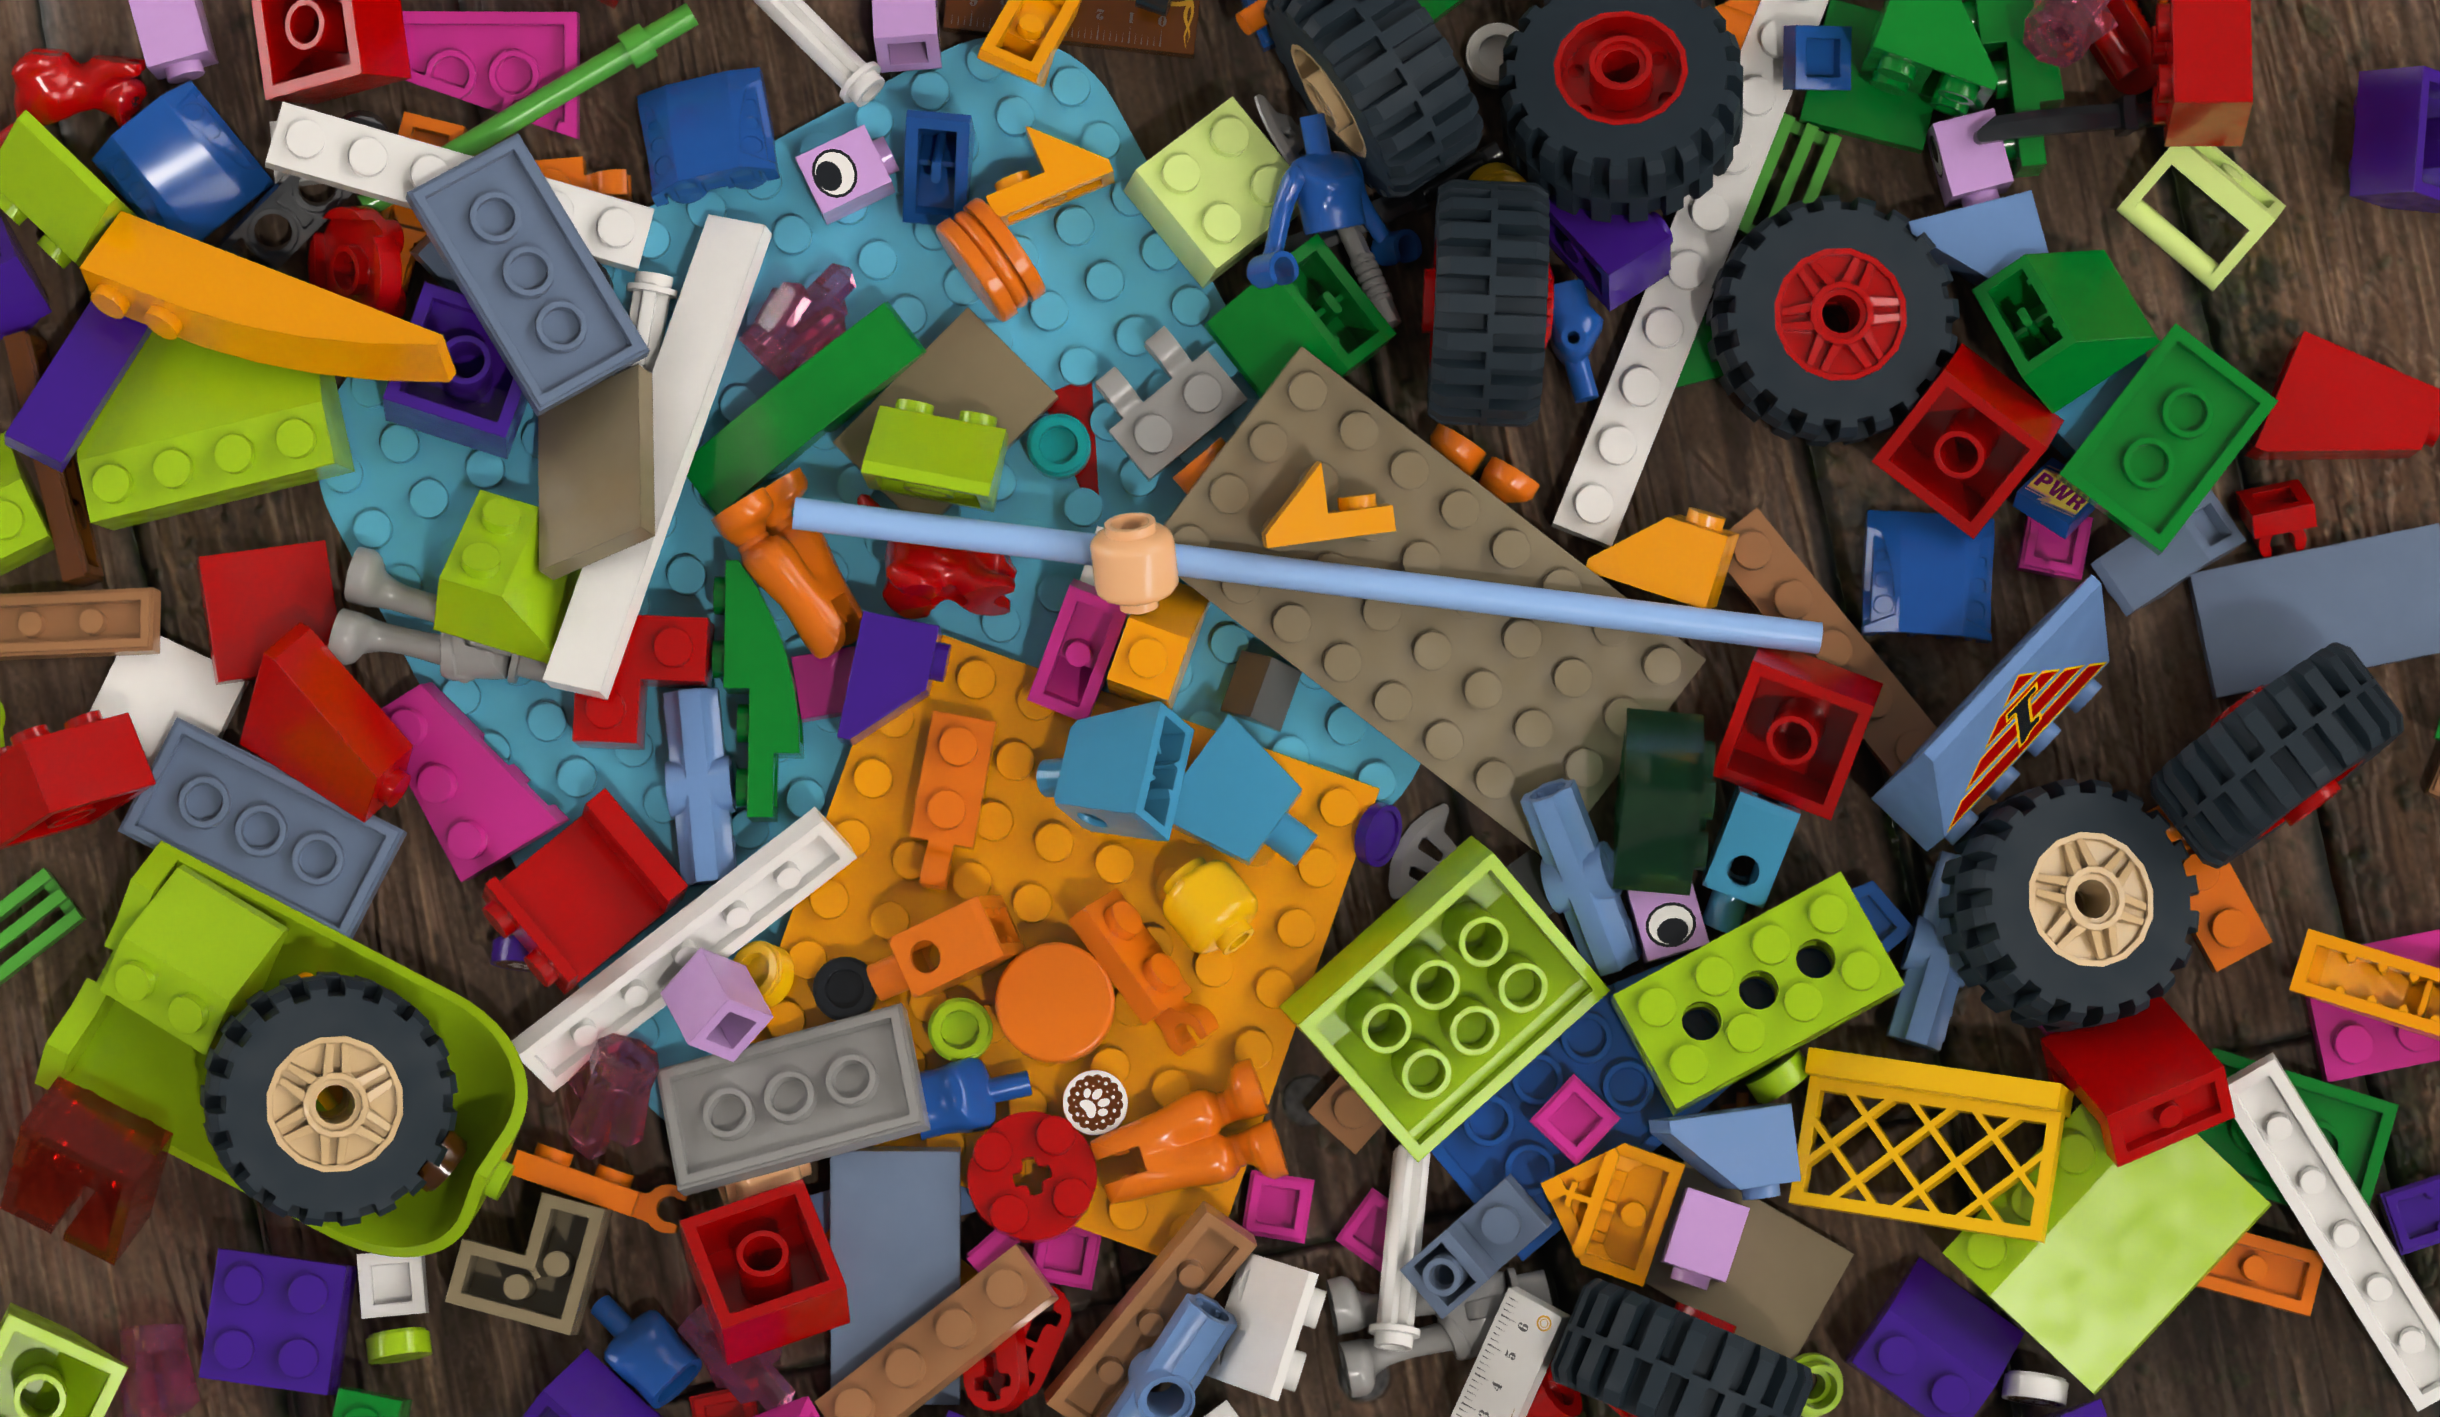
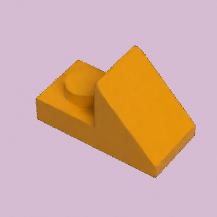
M1008 0L980 47L977 58L990 66L1044 88L1055 52L1074 21L1081 0Z
M1026 126L1028 140L1042 173L1031 177L1029 170H1023L1006 176L994 184L996 192L987 195L986 200L987 204L1008 227L1115 183L1114 171L1109 159Z
M1316 461L1263 530V546L1273 548L1396 531L1393 505L1389 503L1377 504L1376 493L1339 497L1337 498L1339 510L1328 511L1322 463Z

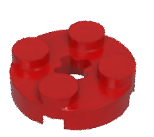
M345 206L329 210L322 218L331 219L327 224L325 232L314 233L310 243L308 256L310 284L401 319L406 310V296L402 288V263L400 256L404 247V233L401 225L395 219H384L377 210L369 206Z
M1037 1111L1015 1113L994 1123L976 1141L967 1172L969 1196L979 1217L1000 1234L1009 1236L1010 1239L1022 1243L1051 1241L1071 1231L1088 1211L1097 1185L1095 1158L1084 1136L1067 1119ZM1026 1160H1034L1039 1168L1048 1167L1051 1173V1178L1042 1181L1043 1192L1037 1195H1030L1027 1186L1021 1185L1016 1187L1013 1181V1176L1022 1172V1162Z

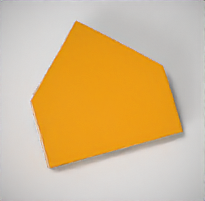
M1623 1143L1540 1184L1564 1229L1575 1257L1579 1258L1581 1265L1643 1287L1686 1163L1628 1143Z

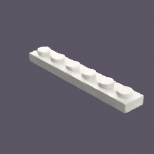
M282 102L265 161V168L411 209L405 199L407 192L474 156ZM545 177L595 261L636 273L639 269L655 209Z
M813 807L513 1039L511 1042L515 1046L522 1063L552 1092H555L664 1008L666 1003L660 992L700 947L725 958L730 957L857 859L852 847L816 807Z
M2272 1052L2227 1078L2235 1114L2234 1118L2414 1407L2419 1412L2440 1400V1320Z

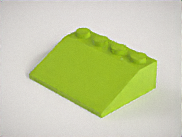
M153 331L77 449V462L90 523L113 531L355 472L335 376L257 363L204 348L178 337L174 340L165 339Z
M1471 835L1279 1007L1417 1162H1420L1602 999L1610 989L1497 856Z
M2081 1103L2070 1115V1118L2064 1121L2045 1244L1962 1231L1942 1253L1964 1276L2095 1395L2272 1205L2198 1134L2117 1167L2106 1153L2099 1122ZM2043 1145L2036 1151V1153L2030 1159H2032L2034 1156H2036L2038 1153L2042 1151ZM2040 1167L2028 1175L2035 1186H2037ZM2019 1181L1991 1203L2005 1223L2030 1226L2034 1198L2022 1181ZM1984 1208L1975 1217L1993 1221Z

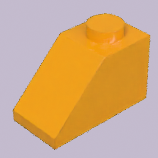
M1689 507L1686 516L1679 514L1666 517L1588 558L1586 567L1596 575L1694 607L1711 609L1717 607L1739 534L1723 529L1726 518L1708 511Z

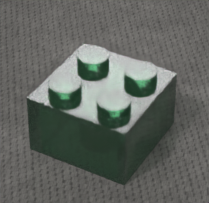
M1627 708L1614 803L1612 889L1690 896L1693 870L1705 871L1708 853V832L1701 831H1705L1707 820L1713 819L1716 781L1710 780H1712L1714 772L1716 743L1704 741V715Z

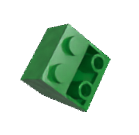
M1885 0L1859 73L1872 77L1870 84L1883 92L1905 96L1907 90L1931 98L1930 106L1954 117L1967 115V112L1975 113L1981 111L1995 91L1999 80L1962 0Z
M1318 233L1291 253L1299 266V275L1294 282L1286 285L1275 283L1274 286L1265 289H1259L1251 284L1203 325L1260 398L1300 346L1344 379L1376 355L1396 335V332Z
M2105 250L2025 254L1972 289L2021 377L2052 414L2161 343Z

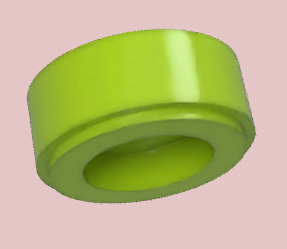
M952 998L940 1004L932 1013L928 1023V1037L934 1050L949 1061L953 1062L970 1057L975 1059L982 1056L989 1048L993 1038V1023L986 1009L976 1001L968 998Z
M1799 1048L1759 1069L1745 1082V1085L1757 1103H1769L1793 1089L1808 1076L1805 1073L1806 1059Z
M424 1327L381 1331L369 1335L365 1340L369 1364L405 1362L421 1359L433 1354L430 1331Z

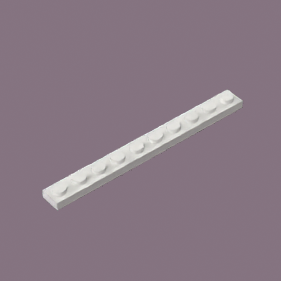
M1829 0L1760 1L1740 55V64L1743 66V128L1740 143L1733 147V160L1726 172L1720 176L1713 174V187L1698 199L1694 200L1690 195L1684 197V208L1676 212L1670 227L1673 236V243L1671 244V270L1669 275L1648 287L1644 292L1551 527L1604 548H1609L1613 545L1714 291L1711 287L1718 271L1724 266L1793 90H1783L1784 26H1819Z

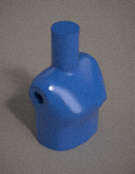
M1581 279L1554 284L1552 335L1549 338L1553 353L1560 363L1565 366L1575 403L1587 402L1599 397L1588 356L1603 329V318L1592 308L1584 281Z
M970 1057L949 1062L935 1069L919 1071L931 1130L920 1133L921 1140L945 1134L972 1133L989 1129L996 1120V1103L1032 1095L1027 1070L991 1078L985 1064L978 1058Z
M610 1295L603 1296L593 1305L591 1314L614 1337L604 1351V1360L625 1382L633 1386L653 1408H661L673 1400L700 1372L702 1368L701 1359L681 1340L673 1327L657 1310H648L632 1319Z

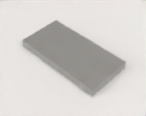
M902 1003L749 1044L734 1062L712 1054L656 1070L677 1189L683 1196L931 1130L908 1012Z

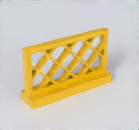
M1812 1047L1808 1048L1805 1073L1810 1075L1797 1148L1801 1181L1792 1182L1788 1203L1797 1206L2045 1244L2065 1118H2070L2074 1093L2061 1083ZM1825 1093L1848 1096L1862 1115L1834 1137L1831 1136L1820 1120ZM1861 1098L1881 1102L1868 1110ZM1896 1104L1911 1105L1924 1123V1126L1895 1147L1876 1119ZM1923 1107L1944 1111L1931 1119ZM1959 1113L1972 1114L1988 1135L1957 1156L1939 1131V1128ZM1986 1117L2006 1119L2007 1121L1994 1129ZM2023 1122L2046 1125L2042 1151L2021 1166L2002 1138ZM1869 1125L1888 1153L1858 1174L1840 1146ZM1819 1133L1825 1144L1815 1150ZM1932 1135L1951 1162L1923 1183H1920L1902 1156ZM1995 1144L2014 1172L1984 1193L1965 1165ZM1830 1153H1833L1851 1180L1830 1196L1809 1193L1808 1188L1812 1167ZM1895 1162L1914 1189L1893 1205L1880 1204L1865 1183ZM2040 1167L2037 1186H2035L2028 1175ZM1958 1171L1977 1199L1956 1215L1942 1213L1928 1192ZM2019 1181H2022L2034 1198L2030 1226L2005 1223L1991 1203ZM1858 1189L1866 1201L1848 1199L1846 1197ZM1921 1198L1929 1211L1908 1207ZM1984 1208L1993 1221L1972 1218V1216Z

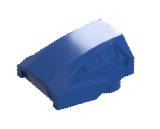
M760 67L728 70L680 81L637 96L650 170L651 196L657 207L669 204L668 197L673 202L689 204L703 198L709 190L726 186L729 189L737 187L749 190L763 185L767 180L771 181L780 178L774 130Z
M191 80L159 96L114 132L91 159L139 218L201 242L247 204L263 193L268 192L275 185L272 178Z
M1867 510L1862 567L1861 635L1874 636L1876 633H1879L1878 635L1906 633L1907 637H1914L1916 634L1935 635L1936 639H1943L1945 636L1950 638L1963 637L1965 641L1975 639L1976 643L1989 644L1992 641L1991 589L1995 537L1994 519L1990 518L1977 536L1972 539L1941 514Z

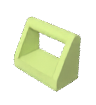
M2216 146L2169 147L2116 211L2213 292L2273 224L2286 205ZM2171 165L2249 229L2220 264L2142 199Z

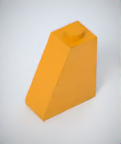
M1179 582L1171 595L1158 601L1159 606L1157 609L1144 614L1129 615L1107 676L1110 694L1138 704L1161 701L1169 709H1173L1210 605V601L1191 586Z

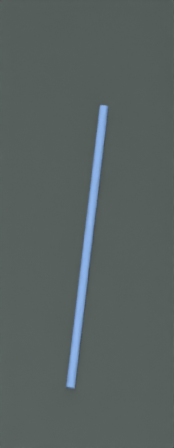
M800 497L795 498L792 529L1090 566H1092L1090 543L1096 535L1095 533ZM1175 543L1178 576L1811 654H1819L1822 643V622Z

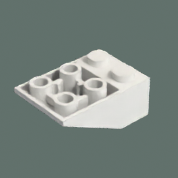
M1251 1253L1236 1272L1225 1306V1310L1234 1315L1238 1326L1211 1365L1206 1376L1279 1401L1283 1388L1295 1392L1307 1356L1305 1352L1295 1349L1303 1325L1313 1329L1316 1328L1327 1291L1315 1287L1319 1274Z

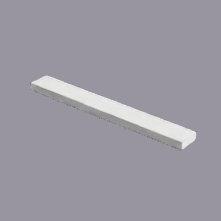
M708 214L652 371L655 536L582 568L542 679L551 688L606 700L609 698L772 237V233L764 224Z

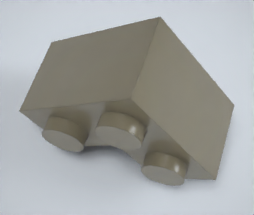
M542 1192L526 1253L473 1239H462L445 1302L570 1336L579 1335L613 1210Z

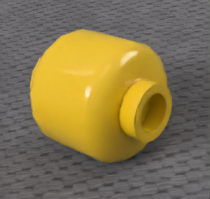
M1202 857L1193 859L1178 869L1165 883L1163 891L1167 896L1163 902V915L1192 951L1207 954L1220 949L1224 955H1228L1244 945L1253 935L1254 929L1250 923L1258 911V900L1227 862L1222 860L1206 862Z

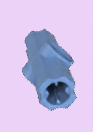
M692 688L663 693L665 732L668 739L670 760L665 762V785L669 814L671 819H675L680 875L688 886L715 884L737 867L736 842L733 835L731 814L736 812L735 781L731 757L726 755L720 690L718 688Z
M1561 778L1550 781L1524 794L1520 803L1542 856L1540 872L1546 897L1555 912L1559 914L1564 913L1582 958L1599 976L1618 972L1625 966L1638 961L1642 951L1620 897L1622 893V878L1617 859L1607 842H1599L1575 779L1564 780Z
M1945 851L1939 853L1938 860L1935 862L1936 866L1928 885L1922 914L1915 917L1912 924L1915 930L1908 935L1900 966V969L1904 970L1902 980L1905 985L1900 993L1897 994L1885 1035L1899 1042L1936 1052L1941 1050L1942 1043L1945 1041L1958 989L1965 986L1964 981L1957 973L1958 969L1964 966V963L1958 952L1948 955L1943 936L1952 934L1949 918H1939L1938 898L1948 896L1950 893V885L1944 884L1941 881L1945 862L1961 857L1960 854Z
M1199 1292L1194 1295L1187 1293L1154 1345L1139 1352L1131 1361L1128 1369L1129 1383L1107 1417H1189L1195 1407L1194 1391L1238 1326L1234 1315L1226 1311L1212 1298ZM1160 1383H1173L1168 1389L1162 1392L1150 1391L1154 1386Z

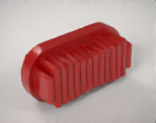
M2071 0L2069 8L2071 21L2112 85L2118 91L2128 95L2141 94L2152 89L2153 86H2157L2158 64L2152 65L2151 63L2152 27L2146 21L2145 15L2142 14V9L2138 7V2L2136 0Z

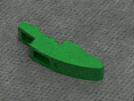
M1967 0L1962 2L1988 56L1999 55V61L1991 62L1999 77L1993 96L1995 99H2004L2006 114L2059 108L2065 99L2059 63L2049 29L2037 0ZM2044 136L2003 141L2008 161L2012 162L2013 178L2039 176L2047 164Z
M726 560L725 576H715L714 614L725 615L724 640L713 641L712 673L713 678H723V688L728 694H749V704H738L737 741L738 743H748V768H737L736 806L747 807V818L752 822H778L779 758L804 759L803 722L794 671L779 626L762 593L739 560Z

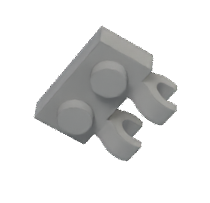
M1165 326L1144 342L1146 344L1144 347L1171 380L1143 402L1115 366L1095 382V388L1122 419L1108 433L1148 482L1248 400L1208 350L1192 362Z

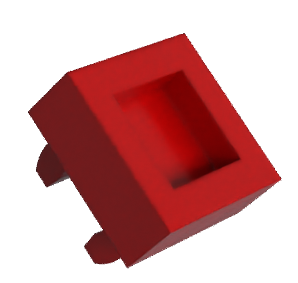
M2298 479L2236 491L2238 515L2252 534L2253 542L2264 558L2272 557L2270 542L2272 537L2278 534L2288 533L2290 543L2296 551L2304 550L2307 542L2304 529L2317 527L2315 503Z

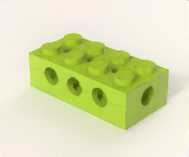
M1840 871L1613 995L1611 1004L1674 1116L1897 995L1905 984ZM1809 948L1822 951L1829 959L1830 973L1821 978L1806 976L1798 968L1797 954ZM1750 979L1762 980L1771 987L1774 993V1003L1764 1009L1751 1008L1741 999L1739 986ZM1693 1010L1707 1011L1715 1018L1718 1032L1710 1039L1696 1040L1685 1032L1682 1018Z

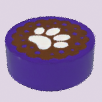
M510 935L507 938L498 936L492 941L491 965L509 970L531 972L523 959L529 952L514 935Z

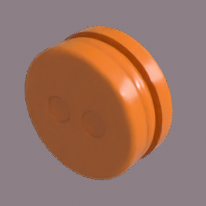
M974 198L963 206L964 211L956 213L953 219L948 217L936 226V234L946 253L974 293L998 320L1006 322L1018 314L1017 308L1024 307L1028 300L1034 302L1044 295L1046 288L1034 264L1005 223L984 200Z
M1049 942L1026 949L1007 965L997 984L995 1012L1003 1034L1018 1051L1039 1062L1063 1064L1076 1061L1090 1054L1106 1038L1115 1016V992L1108 974L1094 956L1082 948L1071 944Z

